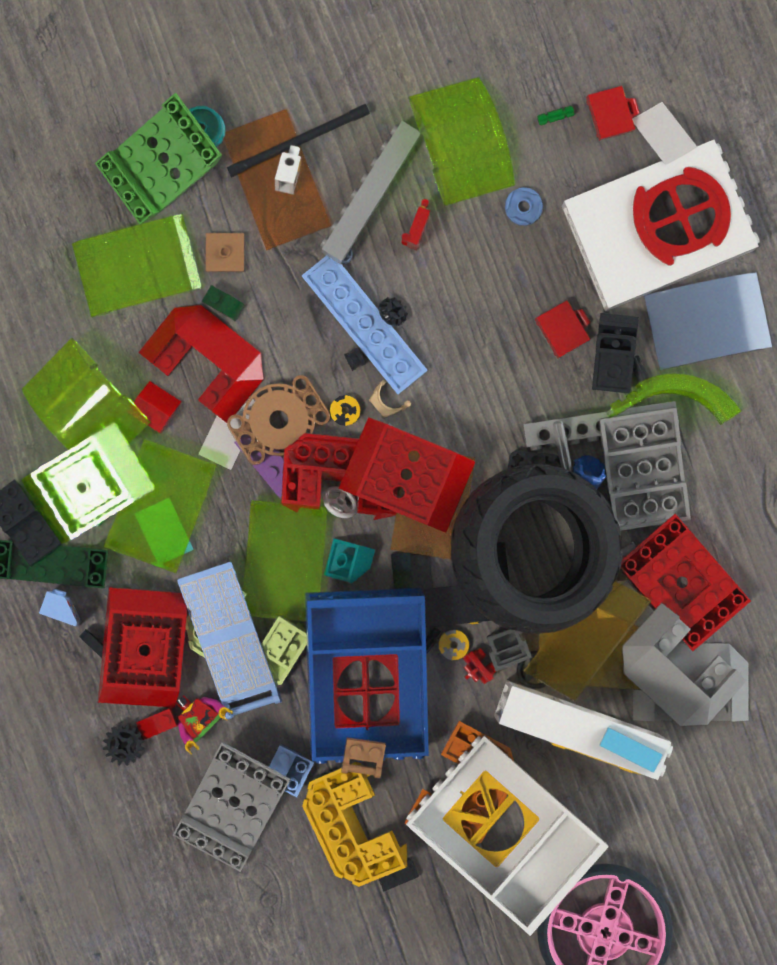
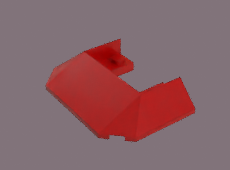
M202 305L174 308L138 353L169 376L192 347L221 369L220 373L199 397L198 401L227 423L229 417L235 415L264 380L261 352Z
M304 433L293 444L286 447L283 458L281 505L298 513L299 508L319 509L321 479L342 481L359 439ZM396 487V488L394 489V491H393V494H394V496H395L396 498H397V487ZM358 497L357 513L373 515V520L392 517L397 514L392 510Z

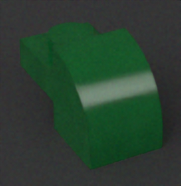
M213 285L210 286L202 300L203 303L235 322L245 307L242 302Z

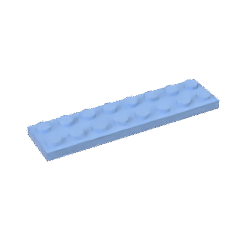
M325 256L302 275V278L397 395L428 371L394 328L381 318L377 307L342 264Z

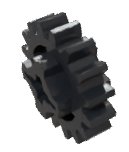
M119 724L118 729L112 727L113 733L107 732L106 735L109 738L103 740L104 743H107L103 750H108L105 756H112V763L118 760L119 766L122 762H125V765L128 766L129 760L135 763V756L140 758L142 755L139 751L145 750V747L141 746L145 740L139 738L142 732L137 734V727L131 730L130 724H127L125 728H123L122 724ZM121 732H127L132 736H124ZM114 737L116 742L115 747L112 748L111 743ZM121 740H122L123 742H125V741L128 742V745L126 746V748H125V747H123V748L120 747V745H121V743H122ZM136 741V750L133 752L132 746ZM123 753L127 757H120L116 754Z

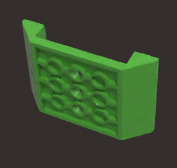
M174 93L161 105L163 108L117 149L107 152L95 163L140 225L168 207L215 167L222 157V154L177 93ZM152 137L157 139L156 147H153L150 143ZM163 152L169 156L167 163L162 160ZM174 168L179 169V178L173 175Z

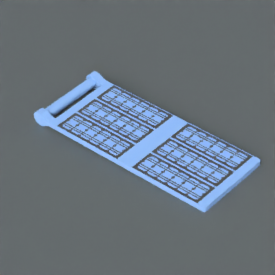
M232 562L179 578L177 581L221 703L233 711V714L227 712L226 718L231 719L234 715L271 703H281V695L275 684ZM269 690L272 692L271 696L234 708L229 706V703Z

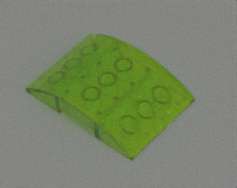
M479 77L408 97L420 134L423 133L434 166L432 171L444 206L515 185L513 166L505 133L493 101Z
M71 338L22 388V391L28 403L48 430L77 458L98 473H101L151 422L125 394L121 395L97 369L98 365Z

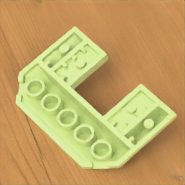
M188 615L185 630H187L190 649L205 658L191 617ZM279 615L261 643L276 686L282 685L307 645L306 629L299 622L295 625Z

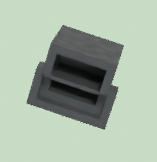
M506 629L487 636L492 650L489 655L495 671L532 658L526 640H521L518 631Z

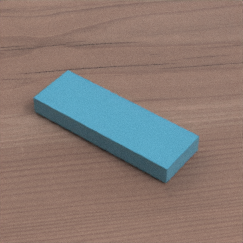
M609 727L599 746L653 773L662 757L661 753Z

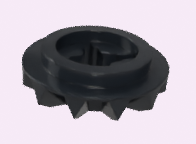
M387 297L379 305L380 316L387 324L400 326L407 320L406 306L401 304V300L397 301L395 297ZM391 309H393V310L396 309V310H397V313H395V312H389V311H390Z

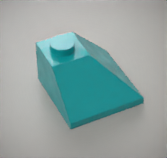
M334 538L324 575L353 583L370 569L375 549Z

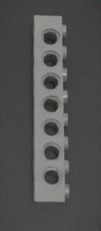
M676 401L523 424L526 448L530 447L531 451L542 449V445H549L550 448L557 447L553 423L556 421H562L564 427L568 430L566 440L569 445L579 444L581 439H587L588 442L599 441L601 435L596 429V423L599 419L676 407ZM579 424L587 427L586 434L581 435L577 432ZM541 430H546L549 433L548 440L543 441L539 438Z

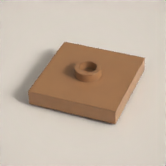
M206 233V272H244V233Z

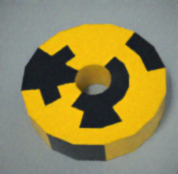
M339 396L331 404V417L339 425H352L360 417V405L351 396ZM347 407L349 412L343 414L342 408Z

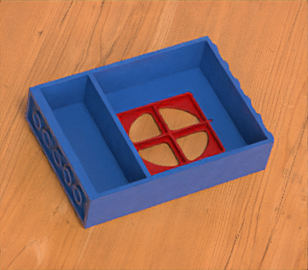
M406 588L305 593L309 732L312 761H316L318 764L327 763V761L331 760L342 763L347 737L385 743L383 760L385 758L403 760L405 757L422 759L424 756H429L425 595L422 589ZM377 660L384 664L393 676L394 685L371 687L369 685V661ZM360 661L362 663V686L359 688H338L337 682L342 671L350 663ZM372 694H394L395 699L388 713L381 719L372 721L370 719V696ZM361 695L363 697V720L361 722L353 721L344 714L337 701L339 696Z

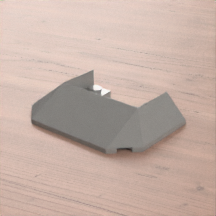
M661 603L622 646L623 674L678 725H708L746 681L736 669L729 666L718 655L694 682L680 671L666 656L691 629L679 619L677 614Z
M678 643L666 658L692 682L695 681L717 655L733 669H736L746 681L711 721H749L748 662L729 643H702L694 651L685 643ZM633 683V720L672 721V718Z

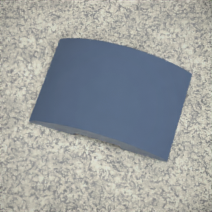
M756 272L704 281L644 295L660 370L772 347Z

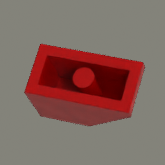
M170 707L136 722L139 732H142V739L145 740L178 726V722Z

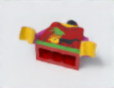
M183 695L176 702L184 711L178 717L179 721L177 724L186 751L192 755L190 750L193 746L199 750V746L195 742L220 718L228 721L225 715L227 712L233 714V711L226 708L217 699L202 697L201 699L197 698L191 703Z

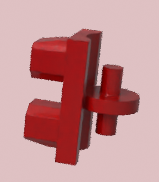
M481 648L474 652L471 651L463 657V660L467 663L463 668L468 673L464 678L467 680L471 677L475 682L480 679L483 684H486L493 679L496 671L493 663L490 662L484 666L480 662L486 657Z

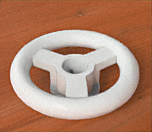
M338 486L329 487L324 491L323 503L331 514L340 518H351L357 513V500L353 494L339 489ZM332 492L340 493L336 499L328 498ZM345 496L351 501L352 510L346 505Z

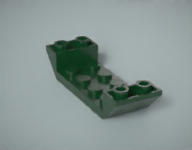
M0 540V579L105 589L109 550L59 546L31 567L13 541Z

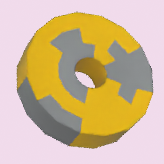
M449 630L440 637L439 650L445 658L459 660L467 654L469 640L462 631ZM452 641L457 642L456 648H451L450 643Z

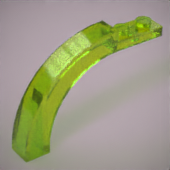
M674 373L657 375L639 382L633 388L634 391L625 396L627 399L622 402L619 399L610 405L611 409L607 412V415L615 417L637 403L661 394H676L697 401L714 415L720 425L737 416L741 410L729 395L714 384L695 376Z

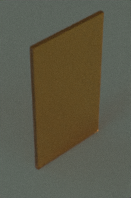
M283 109L277 113L225 132L224 141L232 162L235 164L296 137V133L287 109ZM300 145L297 147L300 148L298 156L301 157V166L294 195L275 190V176L282 154L238 174L266 251L331 226Z

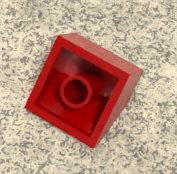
M149 381L127 412L157 432L162 433L182 401Z

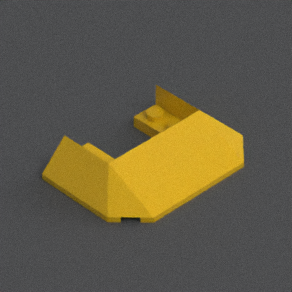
M353 762V763H351L352 765L363 766V765H362L361 763H359V762ZM342 768L309 782L307 796L302 807L335 876L341 879L345 878L351 881L352 884L360 887L406 868L407 843L399 846L392 830L370 840L367 839L352 806L375 796L367 778L370 775L353 772L341 773Z

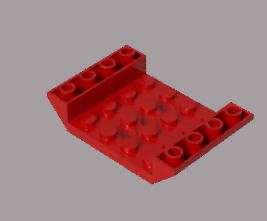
M368 417L339 489L446 533L476 461ZM411 451L419 453L420 458L418 461L411 462L408 455ZM404 469H410L412 472V477L409 480H404L401 477V472ZM396 487L404 489L405 494L402 498L394 496L393 491Z

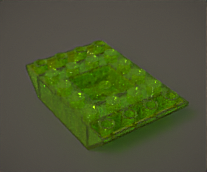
M116 423L109 425L21 479L41 514L62 544L156 489ZM80 482H84L87 485L86 492L79 490L78 485Z

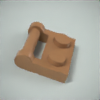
M347 737L341 773L353 772L374 775L375 778H380L386 744ZM354 759L375 762L376 765L375 768L349 764V761Z

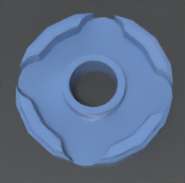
M521 187L512 191L505 201L507 217L511 222L520 226L533 224L542 213V200L539 194L530 188ZM520 202H527L529 210L526 212L520 211L518 208Z

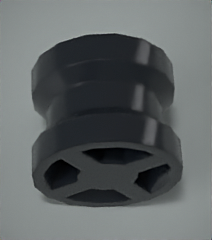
M355 348L352 353L344 354L352 371L356 370L360 365H366L358 348Z

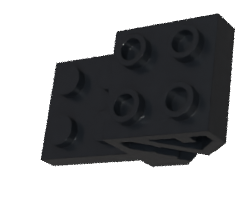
M600 313L592 390L630 394L639 317Z
M14 479L0 490V527L4 533L9 535L26 562L32 567L61 546L62 543L43 517L42 512L34 501L29 499L27 492L18 481Z

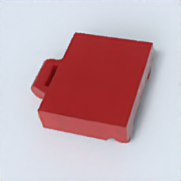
M622 86L593 93L586 97V103L589 106L597 132L596 136L599 141L635 130L632 118L640 114L636 99L626 98Z
M427 199L421 201V206L418 207L409 234L404 233L401 237V243L404 246L416 251L430 217V210L426 209L429 206Z
M567 300L535 318L536 325L541 329L557 359L590 340V337L584 330L590 323L583 309L573 311ZM576 315L579 316V318H580V320L582 321L583 325H581V323H580V321H579V319L577 318Z

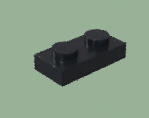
M411 858L407 860L406 868L378 880L384 892L418 878L419 875Z

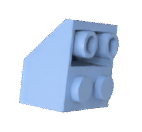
M280 744L269 767L291 779L285 792L297 797L314 762Z

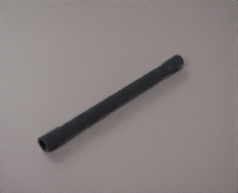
M366 104L354 108L344 115L257 155L227 167L231 178L241 174L251 167L288 151L290 145L297 147L351 121H356L369 115L368 107Z

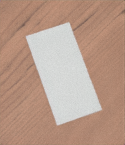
M663 102L632 119L634 125L665 165L697 148L696 144Z
M253 399L249 403L247 410H251L255 403ZM246 402L236 413V415L243 416V410L245 408ZM216 416L198 455L231 470L240 449L234 443L235 439L230 433L227 423L218 416ZM234 418L230 421V425L232 428L238 429L241 427V421Z

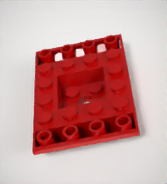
M676 514L672 515L635 547L621 562L620 569L654 609L661 603L664 604L691 629L683 637L682 641L692 651L697 649L751 602ZM679 577H685L687 580V585L684 588H680L677 585Z
M109 587L98 703L175 708L180 691L187 618L186 603L182 593ZM142 645H148V654L141 655L139 648Z

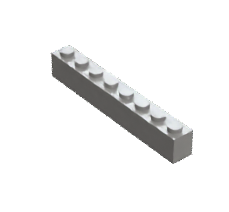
M401 121L400 125L396 124L390 133L393 135L390 141L386 140L380 149L383 151L380 157L376 156L370 165L373 167L370 173L366 172L360 181L363 183L360 189L356 188L350 197L353 199L350 205L346 204L340 213L343 215L340 221L336 220L330 229L333 231L330 237L326 236L320 245L323 247L321 253L339 264H342L421 137L420 131Z

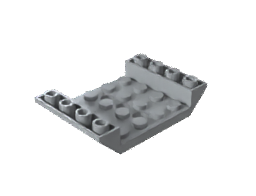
M222 742L173 836L241 872L291 779ZM215 787L221 788L222 791H223V794H221V795L216 794V793L214 792V788H215ZM235 796L239 798L240 803H233L231 801V797ZM248 806H254L257 812L251 813L248 810Z

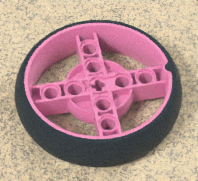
M615 864L592 865L568 892L569 894L576 887L592 880L610 879L603 903L589 907L581 915L558 908L561 904L560 902L537 930L539 948L546 965H564L554 947L552 927L577 935L580 947L588 955L586 965H606L608 960L622 956L628 949L652 955L646 965H665L670 953L673 936L671 914L660 891L640 873ZM628 885L639 890L651 904L657 919L658 936L634 930L630 916L622 909ZM619 890L621 892L620 897L617 899L611 898V892ZM613 908L615 909V915L611 918L606 917V910ZM567 916L573 918V922L569 926L563 924V919ZM590 922L592 924L591 929L588 931L582 930V924ZM604 927H607L609 934L606 933V936H603L601 929L604 930ZM626 932L629 934V938L624 942L620 941L619 935ZM640 938L647 939V944L643 947L637 945ZM598 946L605 947V951L601 955L595 954V949Z

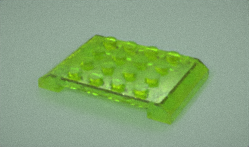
M183 214L154 220L72 243L92 318L177 294H185L203 289Z
M144 439L104 547L177 574L217 465Z
M251 500L243 592L247 594L245 600L251 616L277 619L281 615L288 620L306 621L305 593L320 592L328 513L326 507H320L319 509L299 508L298 513L281 505V503Z

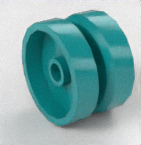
M207 106L190 108L191 114L201 127L205 125V133L214 145L218 147L225 137L226 126L224 120L215 110Z

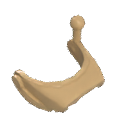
M382 380L369 399V402L373 404L383 418L396 414L401 410L404 411L411 405L410 401H405L404 405L399 408H390L383 404L380 399V389L387 383L386 380Z

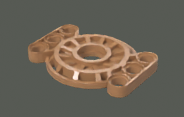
M299 375L294 378L292 386L277 383L258 389L246 402L243 416L236 414L230 416L227 421V427L248 462L252 465H259L263 462L265 454L284 456V452L276 453L273 451L284 450L306 433V430H310L309 434H312L315 424L318 426L325 425L330 419V414L306 376ZM299 379L306 382V387L302 390L298 389L295 385ZM282 387L284 390L272 391L271 388ZM267 389V393L263 394L259 398L256 396L261 391ZM309 395L316 398V404L313 406H309L306 403V397ZM253 399L255 403L251 410H247L249 403ZM275 411H282L288 417V423L282 429H276L270 424L269 417ZM324 412L326 420L324 422L317 421L316 413ZM234 418L241 421V427L238 429H234L230 425V421ZM242 435H249L251 437L249 445L241 443L240 438ZM253 451L260 452V461L255 462L251 459L250 455Z

